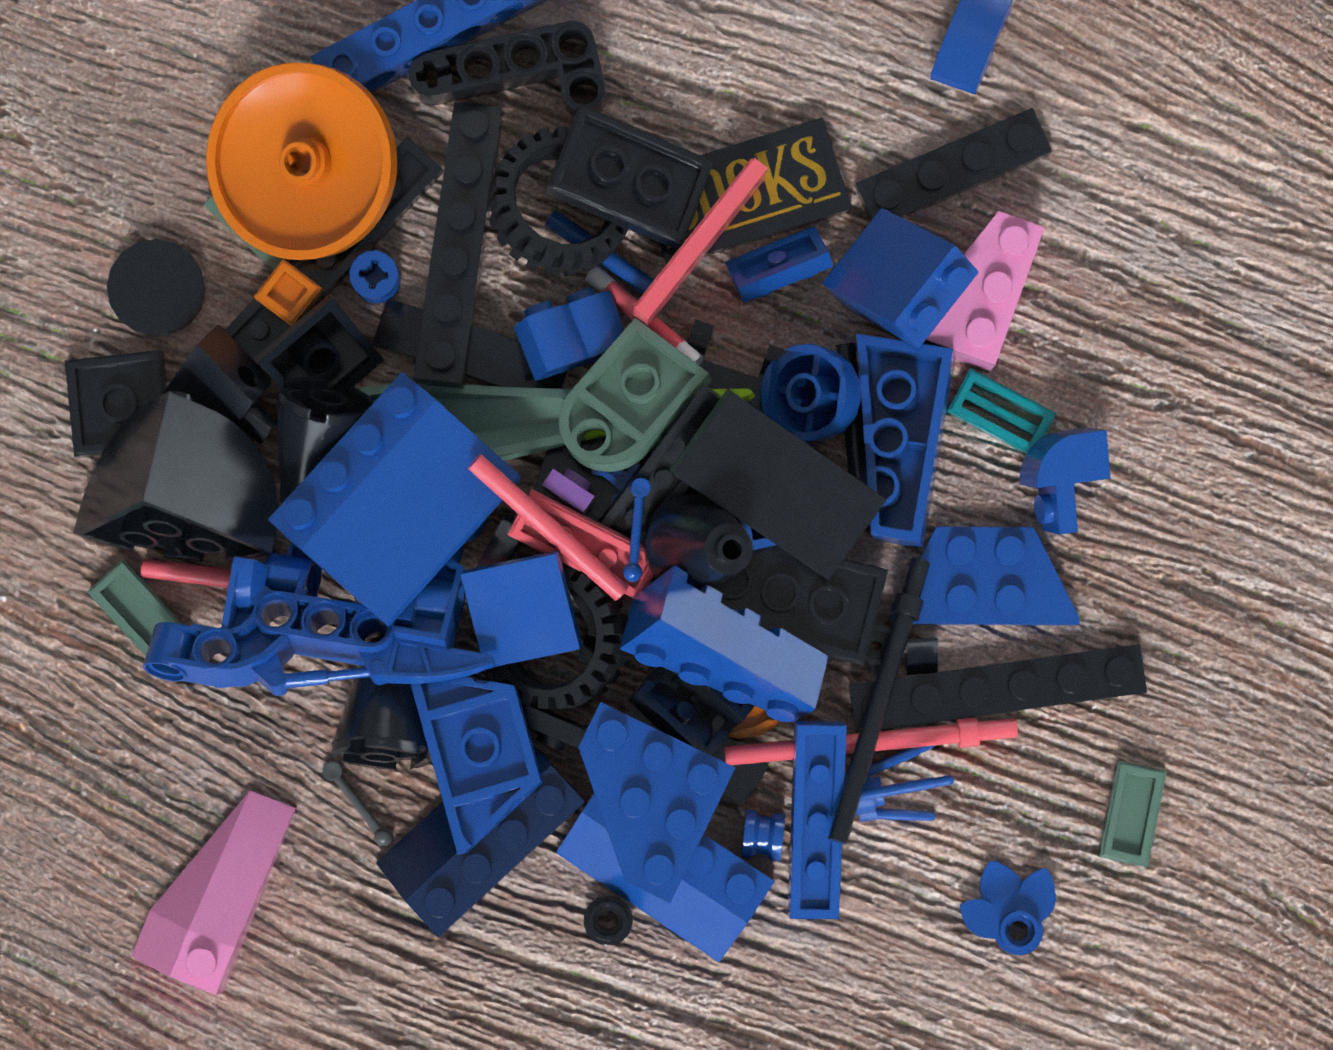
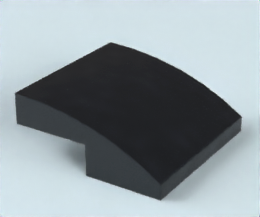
M661 666L654 667L628 699L663 733L711 756L714 755L732 729L743 722L754 708V705L749 703L739 704L729 701L723 696V692L709 686L689 684L680 679L678 673Z

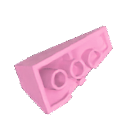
M250 790L150 909L132 957L173 979L211 994L217 995L224 992L296 807Z

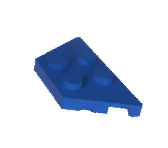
M1034 527L934 528L920 559L930 562V567L920 597L924 604L919 621H913L912 625H1079V616ZM891 614L890 616V625H892L893 622V614Z
M461 677L444 682L411 684L458 855L468 853L543 783L518 690L514 685L483 681L470 677Z

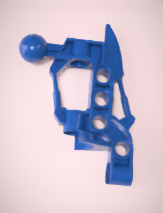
M488 517L389 627L362 604L317 597L321 584L322 568L293 543H290L287 554L272 551V553L268 554L265 564L257 560L234 556L221 628L197 624L189 626L171 622L157 623L154 627L143 669L159 679L174 682L185 681L214 686L216 688L245 687L259 681L273 695L282 696L288 692L289 688L329 684V681L370 677L372 682L377 685L386 683L424 684L466 677L493 668L495 666V659L492 655L453 648L466 598L460 576L462 571L465 570L460 565L464 545L481 535L487 524ZM280 616L289 617L288 621L283 625L270 626V623L275 618ZM325 625H337V628L329 634L320 635L317 633ZM375 632L385 633V636L378 642H365V639L370 634ZM225 652L229 653L228 657L222 662L209 663L214 655ZM296 654L364 666V668L337 671L323 669L285 674L283 666Z

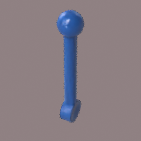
M637 478L630 485V492L635 498L629 563L623 569L624 578L630 582H636L642 576V568L638 562L644 497L651 490V485L645 478Z

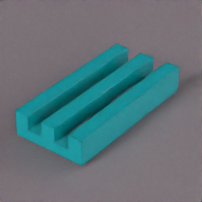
M972 368L967 372L947 410L948 414L1024 454H1027L1029 449L1045 436L1056 415L1055 412ZM974 383L1042 420L1039 426H1036L970 391V388ZM965 400L1033 436L1031 441L1028 442L961 406Z

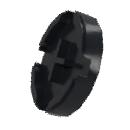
M159 239L137 242L123 251L110 269L106 286L109 304L118 319L136 333L152 337L167 336L190 325L202 309L206 292L202 271L193 256L176 243Z

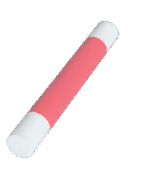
M595 266L589 271L585 280L599 293L610 291L616 307L633 321L632 312L638 300L599 266ZM657 316L648 327L696 364H701L703 356Z

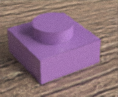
M567 468L563 475L552 469L542 484L546 492L583 515L587 514L595 502L594 495L588 492L592 484L569 468Z

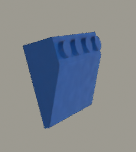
M401 372L268 520L288 540L389 627L503 501L468 469L472 461L479 454H482L515 485L521 481L522 477L435 398L405 373Z

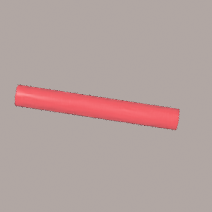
M143 558L141 565V578L228 588L231 574L230 568Z

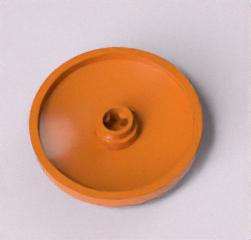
M298 62L284 63L268 67L248 77L223 102L214 119L208 137L206 150L207 177L213 199L221 215L234 232L244 241L264 253L279 258L291 260L320 259L338 254L354 246L380 221L391 200L395 187L397 149L394 134L384 110L361 83L351 76L325 65Z

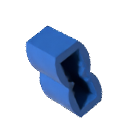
M589 287L567 296L566 301L568 304L553 307L549 300L524 310L525 318L515 325L514 329L535 381L597 362L625 330L610 291L595 294L593 288Z

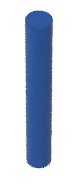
M557 210L552 212L545 223L547 228L570 244H578L593 237ZM615 251L600 264L642 295L654 281L653 278Z

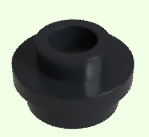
M602 896L595 899L589 904L584 914L586 933L593 941L601 945L620 943L628 936L633 924V917L629 906L623 900L614 896ZM604 911L614 912L618 918L617 926L611 930L603 929L599 924L600 914Z

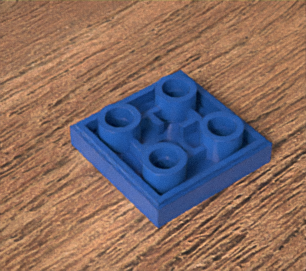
M559 550L463 570L460 574L480 653L492 655L495 659L494 667L579 650L583 644Z

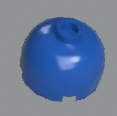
M816 344L792 345L784 350L788 352L783 354L778 361H772L764 374L761 384V406L764 414L771 417V419L806 443L830 440L844 432L855 419L861 402L860 380L853 365L841 353Z

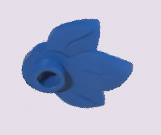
M989 861L980 878L979 890L981 899H972L960 904L963 921L967 928L976 936L995 939L999 947L1009 954L1025 955L1031 953L1042 940V921L1055 908L1056 892L1053 878L1046 868H1041L1022 881L1009 867L997 861ZM1015 921H1022L1027 928L1026 935L1020 940H1014L1009 934V927Z

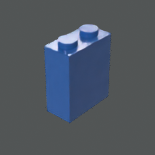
M881 208L822 284L847 310L919 349L979 271L954 244Z

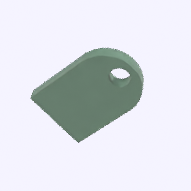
M634 318L565 398L559 415L561 437L571 455L579 463L590 469L602 472L626 469L638 463L650 452L702 383L707 386L712 379L706 370L637 318ZM592 430L603 431L606 434V439L600 448L593 451L581 448V440L586 433Z

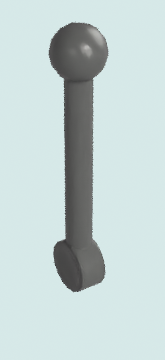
M334 761L326 763L323 767L324 777L327 780L335 781L375 833V842L379 846L389 845L393 840L392 831L380 825L342 776V766Z

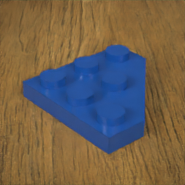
M600 702L579 745V751L622 876L626 883L670 904L736 767Z

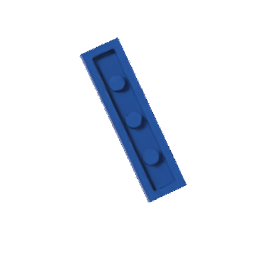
M795 721L788 886V916L790 919H839L842 844L829 840L828 836L845 779L847 726L844 722Z

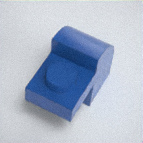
M1087 427L1053 432L1039 439L1027 452L1020 469L1019 485L1038 488L1039 495L1034 500V511L1037 521L1042 526V531L1059 535L1078 532L1074 483L1111 479L1107 430Z

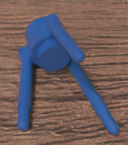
M934 746L904 749L870 765L855 816L860 815L861 822L876 819L933 821L936 815L931 811L882 809L876 807L885 806L884 797L952 785L954 777L946 775L885 786L881 785L880 776L870 778V776L914 758L932 749Z

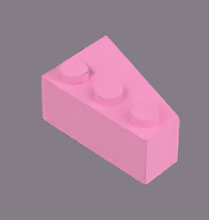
M998 211L964 254L979 273L923 344L953 348L957 361L990 372L996 365L1045 227Z

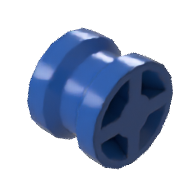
M377 250L366 251L360 254L351 265L349 272L350 282L358 296L366 302L373 304L385 303L388 299H393L398 293L401 285L400 272L393 259L386 253ZM373 265H374V270H373V271H371L368 275H364V274H363V273H366V274H367L370 270H372V269H373Z
M746 809L741 858H752L759 854L766 855L770 861H781L785 813L775 812L771 816H760L756 810Z

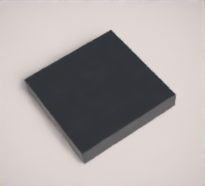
M162 350L65 360L74 457L101 456L123 422L139 407L161 396L167 387L164 352Z

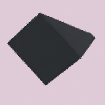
M938 638L907 640L905 647L907 675L936 673L938 671Z

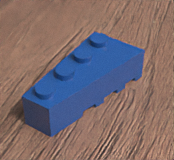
M856 334L867 485L886 499V502L870 522L871 535L875 541L923 548L956 360L954 349L922 344L917 349L901 340Z
M673 566L634 596L620 649L635 655V659L638 662L651 667L661 666L678 673L680 679L689 684L709 686L723 692V696L729 701L754 705L765 710L770 718L777 721L795 722L816 709L828 655L782 628L766 630L761 627V616L748 608L740 610L730 609L721 603L723 596L721 592L709 585L702 586L701 591L686 583L688 573L676 566Z

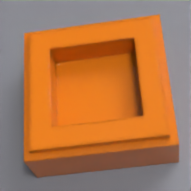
M282 259L254 295V299L288 325L292 326L307 313L324 290L285 259Z

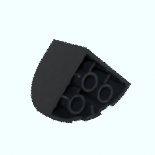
M169 391L135 410L113 435L90 477L79 508L73 534L132 552L135 546L165 548L163 558L203 561L205 553L221 554L225 552V558L228 561H233L234 556L247 559L261 557L272 553L277 528L268 520L278 509L275 484L261 452L240 427L222 414L195 403V399L191 395L179 391Z

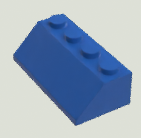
M593 794L556 852L565 860L718 962L721 961L747 925L775 882L703 834L670 904L624 881L595 794Z

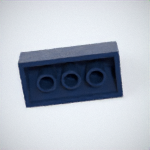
M534 744L533 747L543 783L468 853L457 854L442 801L376 862L404 901L438 938L586 802Z

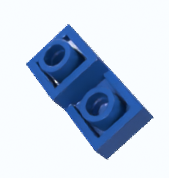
M960 0L940 47L930 79L976 95L991 63L994 46L1011 12L1013 0Z

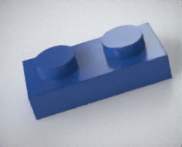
M815 226L725 262L729 276L743 303L755 298L764 297L772 291L799 280L811 278L821 271L834 267L830 253Z

